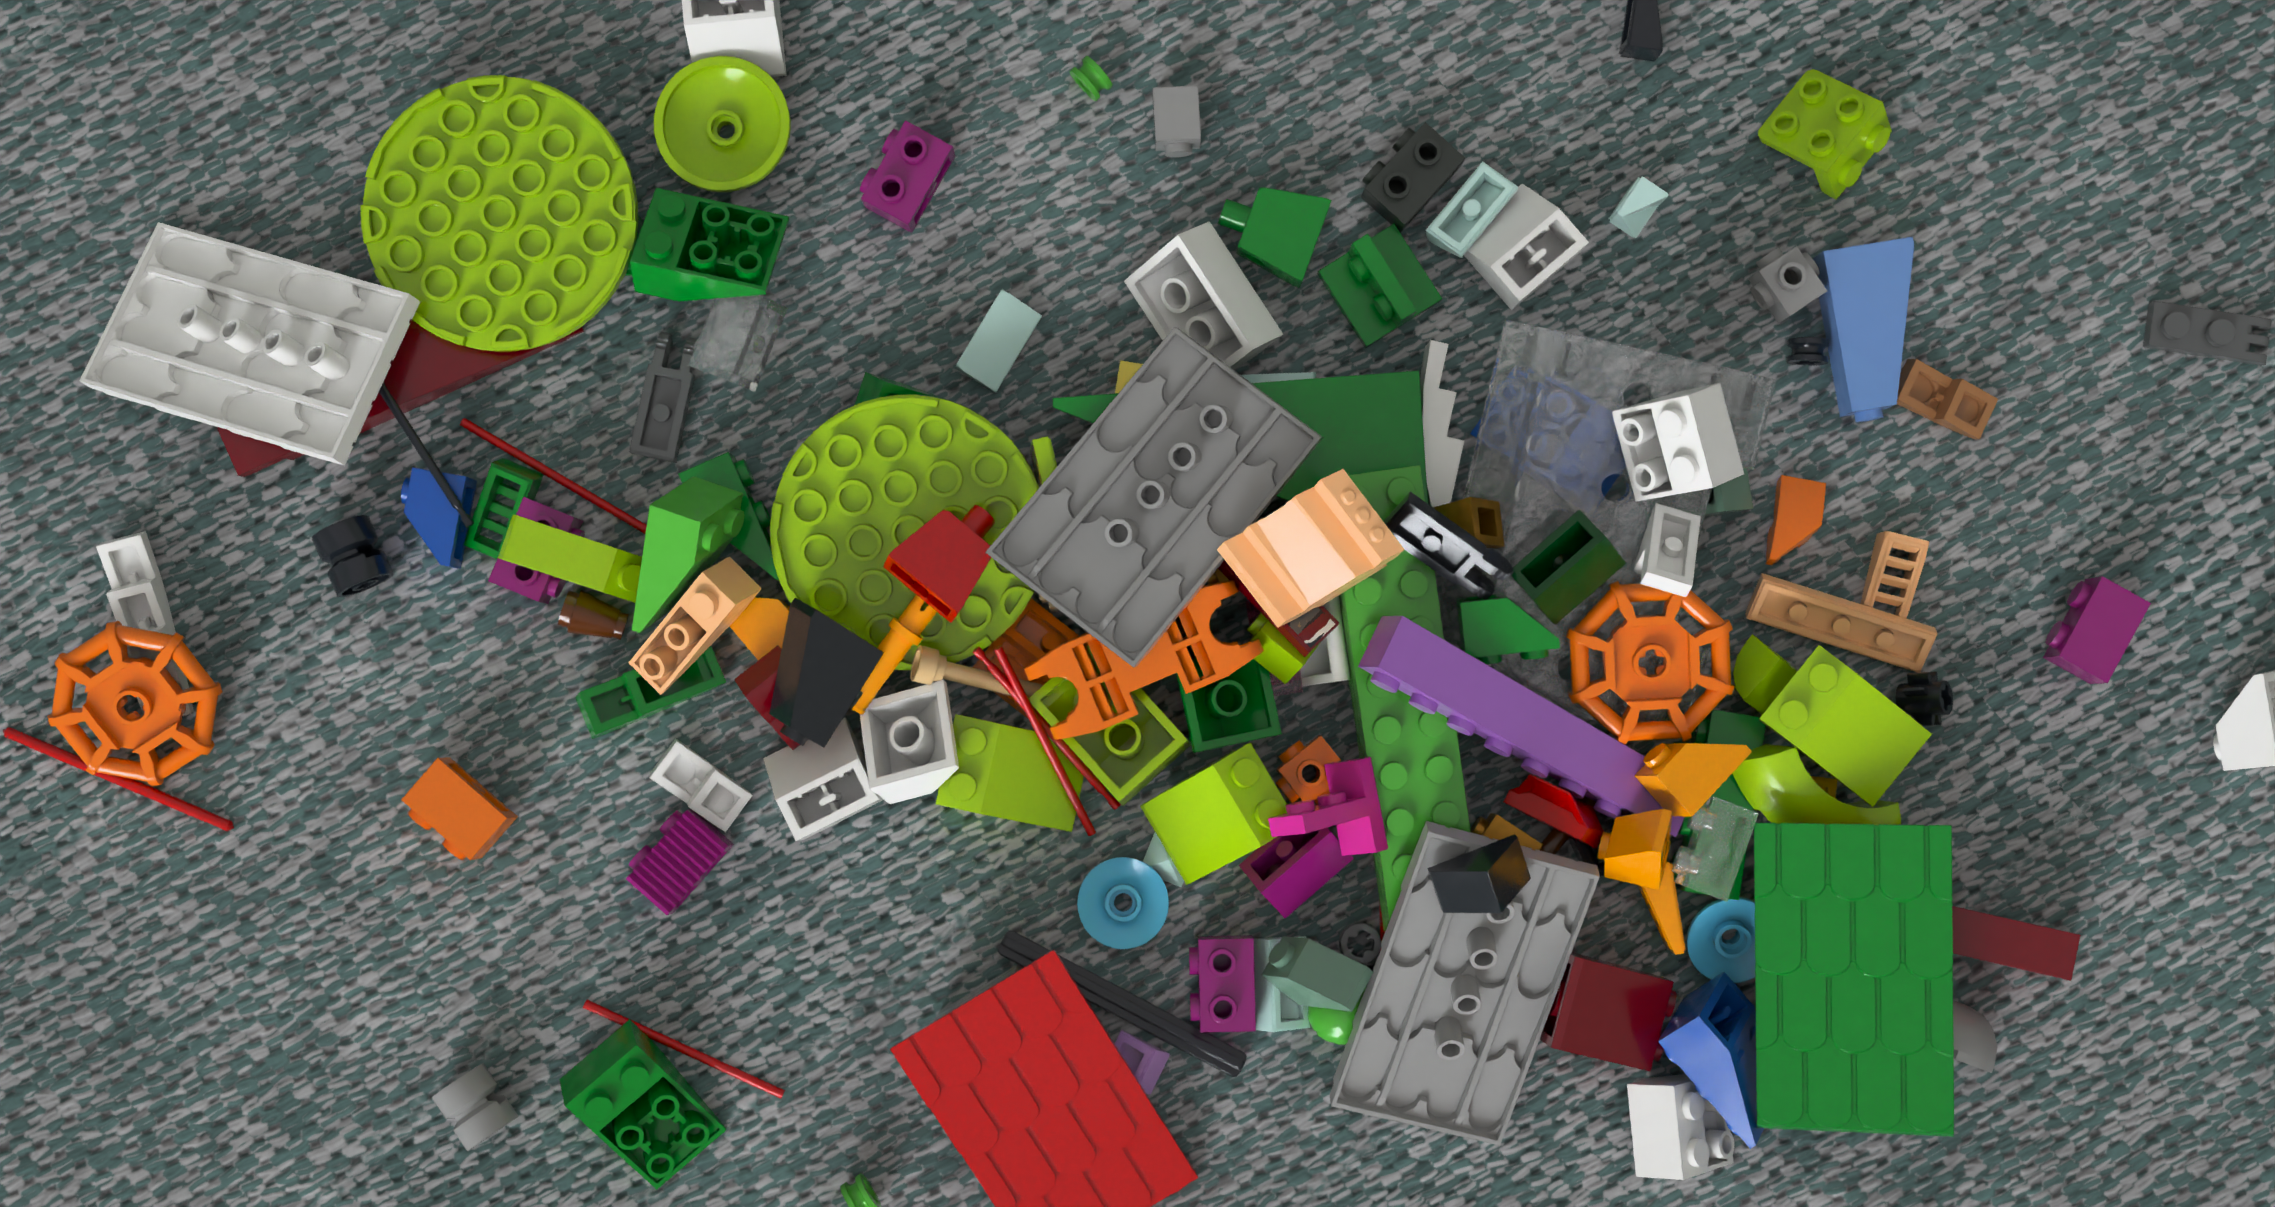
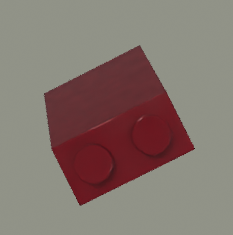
M1572 952L1540 1040L1554 1049L1651 1071L1653 1061L1658 1062L1664 1049L1658 1042L1661 1037L1660 1033L1664 1018L1672 1015L1676 1004L1677 993L1672 990L1674 982L1661 976Z

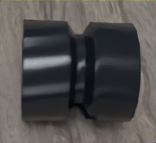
M367 515L355 516L325 527L312 536V541L321 561L330 563L332 566L327 575L337 597H347L361 593L389 580L394 575L385 552L374 547L378 541V536Z

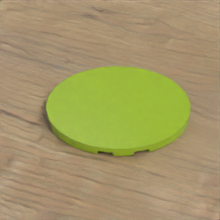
M484 75L467 78L465 81L433 90L408 107L392 123L376 147L366 171L365 177H367L364 189L363 205H360L363 241L367 245L376 277L382 286L409 293L421 301L412 320L427 331L455 344L494 352L520 351L550 344L566 337L591 320L607 304L627 272L637 239L638 201L634 180L626 158L615 138L590 110L571 96L539 81L507 77L505 75Z
M917 394L892 395L861 402L843 410L817 428L801 444L782 474L775 501L773 502L770 522L771 550L778 579L790 603H792L794 598L801 600L877 648L891 629L888 624L894 617L899 619L916 595L883 567L892 550L940 511L948 510L961 521L974 505L985 509L995 520V524L982 538L991 546L1040 488L1026 458L1014 442L999 427L968 407L946 399ZM991 557L954 621L950 623L937 612L920 634L923 639L919 645L938 649L939 654L946 656L947 661L952 663L973 656L972 652L976 647L979 646L982 650L988 647L1014 624L1026 608L1034 590ZM924 602L921 609L925 610L928 604ZM914 644L911 646L895 670H911L918 646Z

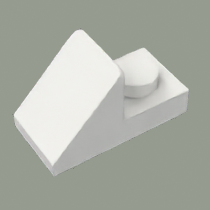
M1658 503L1655 504L1634 565V572L1641 574L1640 584L1683 597L1688 595L1693 586L1701 516Z

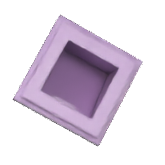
M1121 1030L1115 1045L1146 1094L1150 1095L1170 1053Z

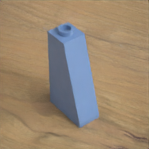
M1913 237L1826 250L1813 258L1819 268L1820 274L1818 278L1827 290L1826 293L1819 297L1826 339L1829 340L1828 352L1840 417L1854 415L1856 423L1883 418L1882 410L1897 405L1914 253Z

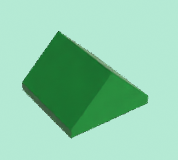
M1192 659L1199 677L1204 676L1197 659ZM1252 659L1229 676L1188 694L1185 693L1177 674L1193 753L1282 734L1269 671L1256 660Z

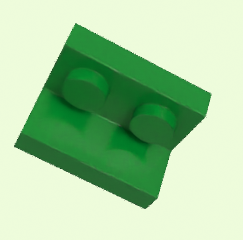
M1395 224L1390 225L1373 237L1366 234L1352 243L1349 252L1320 269L1317 273L1365 349L1442 300L1439 292Z

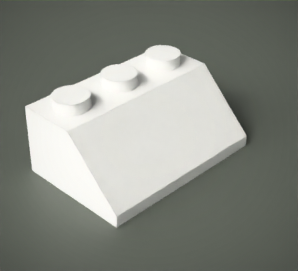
M1210 221L1178 234L1124 280L1162 340L1166 338L1174 327H1177L1233 370L1258 355L1283 335Z

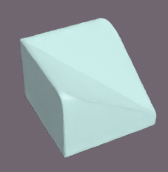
M1638 177L1608 218L1610 219L1609 222L1631 237L1637 238L1656 208L1669 194L1645 177Z

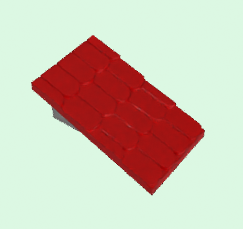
M1055 949L1023 968L1018 964L940 1010L932 1023L890 1048L927 1107L930 1108L959 1154L962 1155L995 1207H1151L1198 1178L1193 1166Z

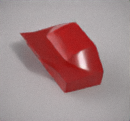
M1532 774L1528 775L1519 787L1510 789L1503 801L1517 811L1595 849L1604 832L1593 806L1574 798L1570 792Z

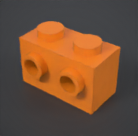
M450 757L437 758L401 799L411 808L408 812L410 818L426 830H430L433 827L445 838L442 842L443 846L460 860H464L466 857L469 860L483 858L518 817Z

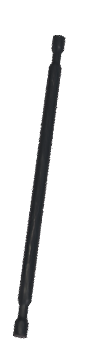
M383 382L379 390L380 395L453 508L460 514L465 527L472 526L474 524L473 520L462 508L460 500Z

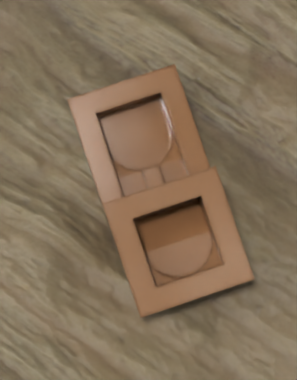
M1907 359L1900 374L1897 404L1954 432L1975 440L1981 438L1998 399L1964 379H1952L1918 359Z

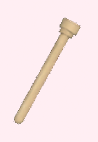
M919 645L915 652L910 672L911 681L931 685L932 682L944 679L1010 695L989 671L948 662L947 657L940 655L938 649ZM1019 679L1028 698L1043 686Z

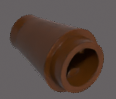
M569 590L559 616L558 625L568 628L567 633L621 640L629 614L621 612V610L583 590L580 591V594Z

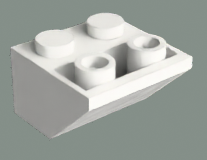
M682 0L684 28L692 63L708 57L730 56L744 59L757 65L771 77L787 76L780 0Z
M1521 184L1517 192L1464 256L1512 311L1577 256L1589 242L1560 208L1524 184Z
M1721 383L1676 392L1612 411L1636 502L1714 488L1744 475Z
M845 717L841 720L825 748L808 739L804 746L799 745L794 750L787 746L763 758L775 800L795 841L805 840L884 800L869 789L865 756Z
M1686 1074L1650 1077L1627 1084L1636 1177L1685 1180L1734 1163V1138L1725 1119L1709 1100L1704 1099L1697 1092L1694 1083Z

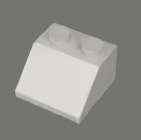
M940 680L933 682L931 685H922L875 698L866 708V712L863 715L860 714L869 789L889 804L931 794L959 769L946 681Z

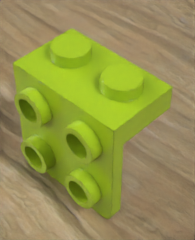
M1811 69L1803 74L1760 127L1758 136L1760 141L1767 146L1814 169L1821 191L1837 200L1846 187H1851L1858 180L1863 166L1871 156L1885 147L1892 130L1882 101L1818 70Z

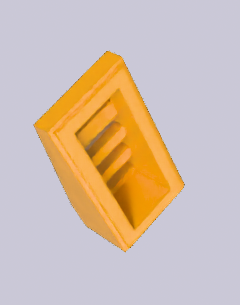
M1667 861L1659 890L1639 885L1638 887L1665 946L1675 955L1684 954L1686 948L1672 863Z

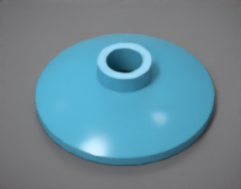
M1116 857L1098 864L1086 875L1080 886L1077 906L1084 928L1096 941L1115 949H1131L1147 943L1161 930L1168 914L1169 898L1162 878L1151 866L1135 858ZM1121 893L1128 894L1132 899L1131 907L1125 911L1117 909L1114 904L1115 897Z
M1739 897V900L1722 898L1705 906L1693 918L1687 931V951L1693 965L1705 977L1712 980L1725 972L1734 983H1741L1755 978V901ZM1730 929L1737 930L1733 938L1728 940L1722 938V934Z

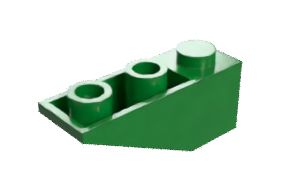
M727 452L679 473L678 475L682 483L694 476L743 493L741 510L744 512V522L739 534L730 543L779 581L773 562L770 536L766 529L770 526L771 517L763 501L755 503L748 487L755 484V481L744 459L737 461L735 456Z

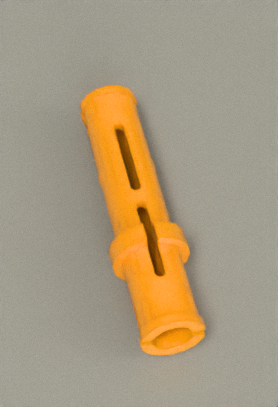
M915 595L899 619L894 617L888 624L891 629L877 647V649L884 653L860 690L863 693L852 708L857 713L863 715L866 712V708L905 657L913 644L918 646L923 638L920 634L936 615L937 611L930 605L925 610L921 609L925 601L919 596Z

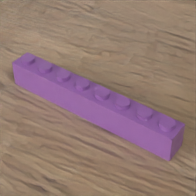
M1381 617L1358 665L1361 669L1372 674L1370 681L1373 684L1393 693H1396L1397 690L1402 691L1411 697L1409 704L1428 714H1435L1436 711L1449 718L1446 724L1450 728L1468 736H1472L1473 733L1486 739L1484 746L1487 749L1505 757H1510L1511 754L1523 760L1521 767L1524 770L1542 778H1547L1548 775L1560 781L1558 787L1570 792L1573 797L1583 799L1586 796L1595 801L1594 809L1608 817L1615 819V817L1663 809L1635 777L1636 773L1645 765L1643 762L1645 756L1406 617ZM1672 816V837L1677 836L1685 817Z

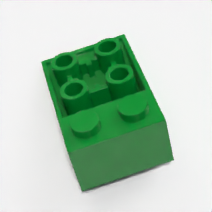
M656 188L630 260L635 292L679 302L765 295L789 223V216Z
M630 1019L559 1079L565 1107L656 1190L727 1130L659 1047Z

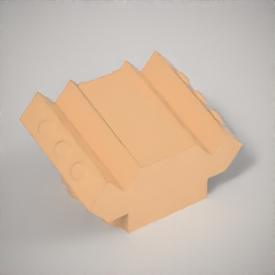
M1341 469L1320 479L1314 487L1294 496L1286 502V505L1272 514L1249 525L1243 533L1224 541L1217 550L1279 628L1299 618L1313 608L1326 604L1386 567V563L1396 558L1405 549L1345 470Z

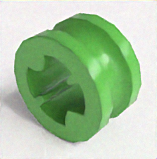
M1085 56L1082 59V66L1080 68L1073 67L1069 70V73L1078 86L1092 100L1097 101L1100 98V91L1102 89L1109 90L1113 87V84L1102 68L1089 56Z
M863 1174L856 1175L853 1184L845 1182L840 1186L848 1207H881L878 1196Z

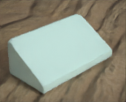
M1482 161L1426 229L1427 240L1462 258L1517 192L1518 186Z
M1002 289L957 362V370L997 393L1042 315Z
M1282 937L1254 938L1256 1030L1279 1032L1310 1028L1308 1006L1298 1005L1261 975L1269 962V954L1272 948L1280 942Z

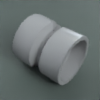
M484 1063L470 1070L432 1097L444 1118L455 1119L457 1122L453 1131L466 1151L471 1150L519 1117L505 1095L496 1096L494 1093L497 1083Z

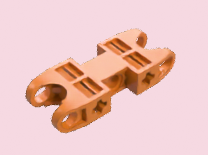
M1229 580L1204 585L1179 615L1187 636L1182 637L1175 620L1137 667L1133 668L1088 632L1061 643L1026 667L1024 671L1029 681L1047 674L1049 678H1066L1077 689L1079 698L1075 708L1067 713L1068 716L1065 720L1049 727L1055 740L1098 732L1138 715L1139 710L1131 692L1172 674H1178L1184 691L1188 694L1229 676L1262 653L1264 649L1260 639H1254L1239 645L1237 641L1231 643L1222 642L1215 638L1210 631V618L1215 609L1222 605L1220 600L1239 592L1235 581ZM1086 642L1088 643L1090 650L1093 654V657L1096 661V664L1099 668V674L1097 673L1095 666L1092 662V659L1089 655V652L1086 648ZM1191 645L1204 676L1199 677L1187 646ZM1103 682H1105V685L1108 689V692L1111 696L1117 713H1114L1113 708L1102 685Z

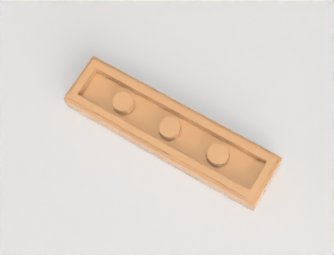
M1761 573L1745 613L1746 619L1918 673L1921 672L1938 634L1935 627Z

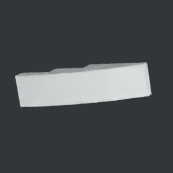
M1430 340L1425 346L1420 374L1428 504L1432 507L1451 502L1464 440L1447 437L1456 392L1439 388L1449 344Z
M146 531L105 541L97 545V551L111 586V590L106 595L116 621H119L122 626L174 635L176 631L168 598ZM127 645L128 657L131 658L147 657L155 661L160 651ZM172 659L165 668L182 690L189 688L187 677ZM137 697L142 713L144 715L145 712L142 708L144 703L139 697ZM186 703V711L183 716L194 712L192 703Z

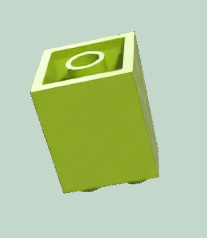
M1251 743L1211 762L1140 805L1186 885L1276 838L1271 836L1268 818L1287 813L1285 806L1287 803Z

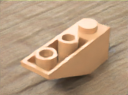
M731 557L725 558L704 570L629 661V664L660 695L663 694L740 616L762 588Z

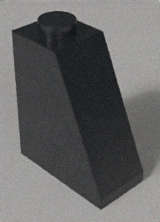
M794 598L789 608L769 714L784 723L780 732L802 746L810 739L825 748L884 652L797 598Z

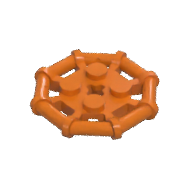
M1616 581L1609 584L1610 589L1573 629L1569 628L1566 634V638L1570 640L1572 691L1568 696L1572 704L1578 703L1614 735L1617 741L1624 745L1628 741L1681 738L1684 742L1691 739V733L1727 694L1732 695L1735 688L1731 684L1729 632L1733 627L1730 620L1722 619L1691 590L1686 597L1640 583L1620 584ZM1665 601L1662 614L1635 615L1631 602ZM1680 607L1704 628L1694 635L1687 632L1674 620ZM1618 608L1625 620L1611 631L1606 641L1593 635ZM1711 643L1712 676L1700 673L1699 647ZM1589 648L1602 651L1603 678L1590 681ZM1654 649L1656 656L1663 657V665L1656 666L1655 674L1649 675L1646 668L1639 666L1638 662L1639 658L1645 657L1646 651ZM1696 684L1706 688L1701 696L1683 714L1678 707L1682 700L1681 697L1689 689L1692 690ZM1608 689L1615 692L1628 704L1622 717L1598 696ZM1667 709L1670 719L1665 721L1638 722L1640 710Z
M119 621L107 623L103 631L69 653L59 654L54 662L58 669L52 714L48 715L47 718L49 725L56 726L87 765L86 771L92 775L102 773L146 781L150 786H157L163 784L164 778L200 755L210 754L215 746L212 741L218 695L223 691L221 684L213 681L183 642L184 636L177 632L174 635L122 626ZM127 645L160 651L155 661L147 657L131 658L128 657ZM108 650L113 661L112 664L98 673H95L86 666V663ZM172 659L193 687L182 690L165 667ZM76 682L86 686L85 693L87 692V699L83 708H72ZM126 695H132L134 698L139 697L143 701L144 715H140L137 711L128 713L124 709L128 702ZM198 701L194 730L181 725L182 716L186 711V703ZM86 722L102 744L99 748L95 746L78 723ZM169 738H173L182 745L162 759L158 757L155 751L157 746ZM121 747L134 749L132 753L139 754L140 762L111 757L110 755L113 749L119 750Z

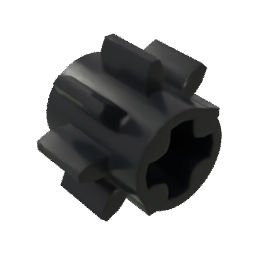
M1936 671L1908 673V683H1901L1896 689V705L1922 726L1941 725V715H1949L1953 708V693L1949 682L1945 680L1938 681V673Z

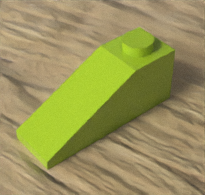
M513 514L498 556L499 559L636 603L642 561L641 556Z

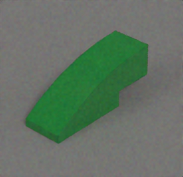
M710 646L661 695L633 669L623 673L620 677L578 692L575 698L592 739H595L725 684L726 680L712 646Z

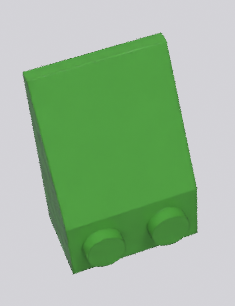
M693 476L650 504L632 631L641 633L671 611L697 577L713 565L732 539L739 534L744 522V512L741 510L742 492Z

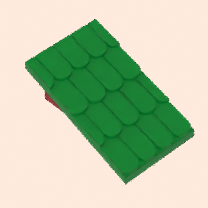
M1754 823L1757 1128L1953 1137L1952 825Z

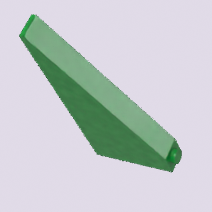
M1419 371L1252 383L1324 437L1276 497L1289 501L1294 496L1314 487L1320 479L1341 469H1344L1348 475L1420 465L1425 502L1428 504ZM1119 393L1052 398V407L1093 424Z

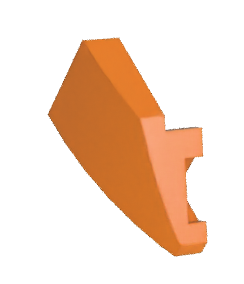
M1781 475L1776 486L1774 520L1769 528L1767 537V565H1774L1782 556L1797 546L1801 547L1822 526L1826 483Z

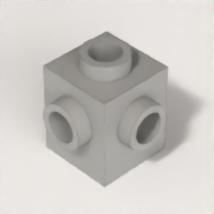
M1797 246L1785 254L1778 247L1756 262L1760 270L1748 279L1752 284L1750 290L1754 300L1762 309H1769L1778 323L1827 292L1818 278L1820 272L1817 264L1809 254L1801 253Z

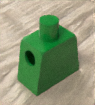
M1259 187L1252 207L1226 199L1218 225L1242 233L1236 254L1292 286L1300 288L1332 200Z

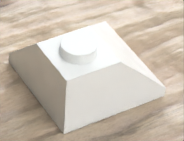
M2275 670L2253 675L2216 724L2217 733L2214 736L2213 745L2217 758L2222 761L2223 771L2275 766Z

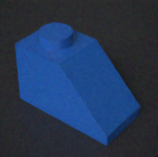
M412 467L411 476L405 478L401 489V502L405 504L404 513L440 565L461 569L465 549L463 544L468 528L463 524L460 514L453 508L431 472L426 469ZM442 472L460 500L462 508L471 517L477 481L466 476Z

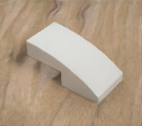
M676 738L649 774L650 779L683 800L690 809L724 832L728 830L753 796L748 790Z

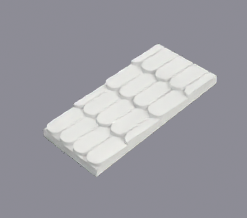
M158 222L79 381L92 389L102 391L114 397L154 407L162 412L227 429L235 434L275 444L290 451L345 466L353 449L352 444L356 442L373 406L371 403L375 401L391 367L390 362L394 360L409 328V321L413 319L421 301L406 292Z

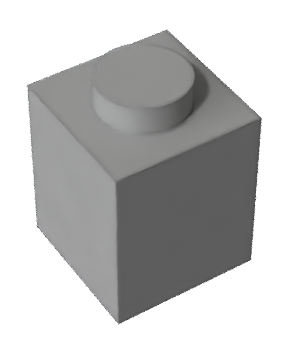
M1198 85L1153 88L1155 151H1165V156L1167 157L1191 155L1192 149H1200L1201 145Z

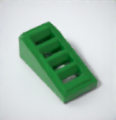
M505 458L492 462L472 518L474 524L469 527L463 545L497 559L513 514L516 515L523 497L531 500L535 499L543 474ZM504 478L521 485L520 490L504 484ZM497 494L514 500V507L496 501ZM492 511L508 518V524L505 525L488 518L489 512ZM484 527L503 535L501 543L480 535L482 528Z

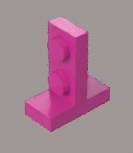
M1371 757L1324 764L1330 793L1317 796L1319 805L1314 806V800L1285 805L1286 814L1268 818L1272 837L1306 834L1336 825L1342 856L1377 853L1388 849Z

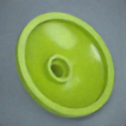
M714 56L700 59L687 65L677 72L666 84L655 108L654 135L663 159L681 179L707 191L733 192L760 182L778 165L786 151L790 138V112L781 89L763 69L749 61L736 57ZM724 125H733L735 132L732 137H720L719 132Z

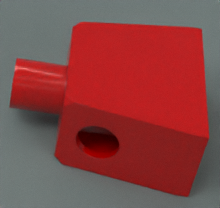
M974 505L961 521L951 512L944 509L892 550L883 567L952 623L991 559L985 553L990 545L982 538L995 524V520L985 509Z

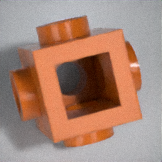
M1318 735L1305 746L1298 740L1278 756L1283 764L1276 768V771L1282 778L1275 783L1291 803L1296 802L1298 799L1300 801L1314 800L1315 804L1319 805L1317 796L1330 793L1324 764L1341 761L1325 739ZM1307 765H1312L1316 770V776L1310 782H1306L1302 777V770Z

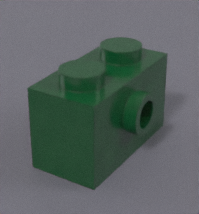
M1579 509L1513 567L1512 570L1514 572L1511 577L1549 620L1556 625L1622 568L1626 562L1608 538Z

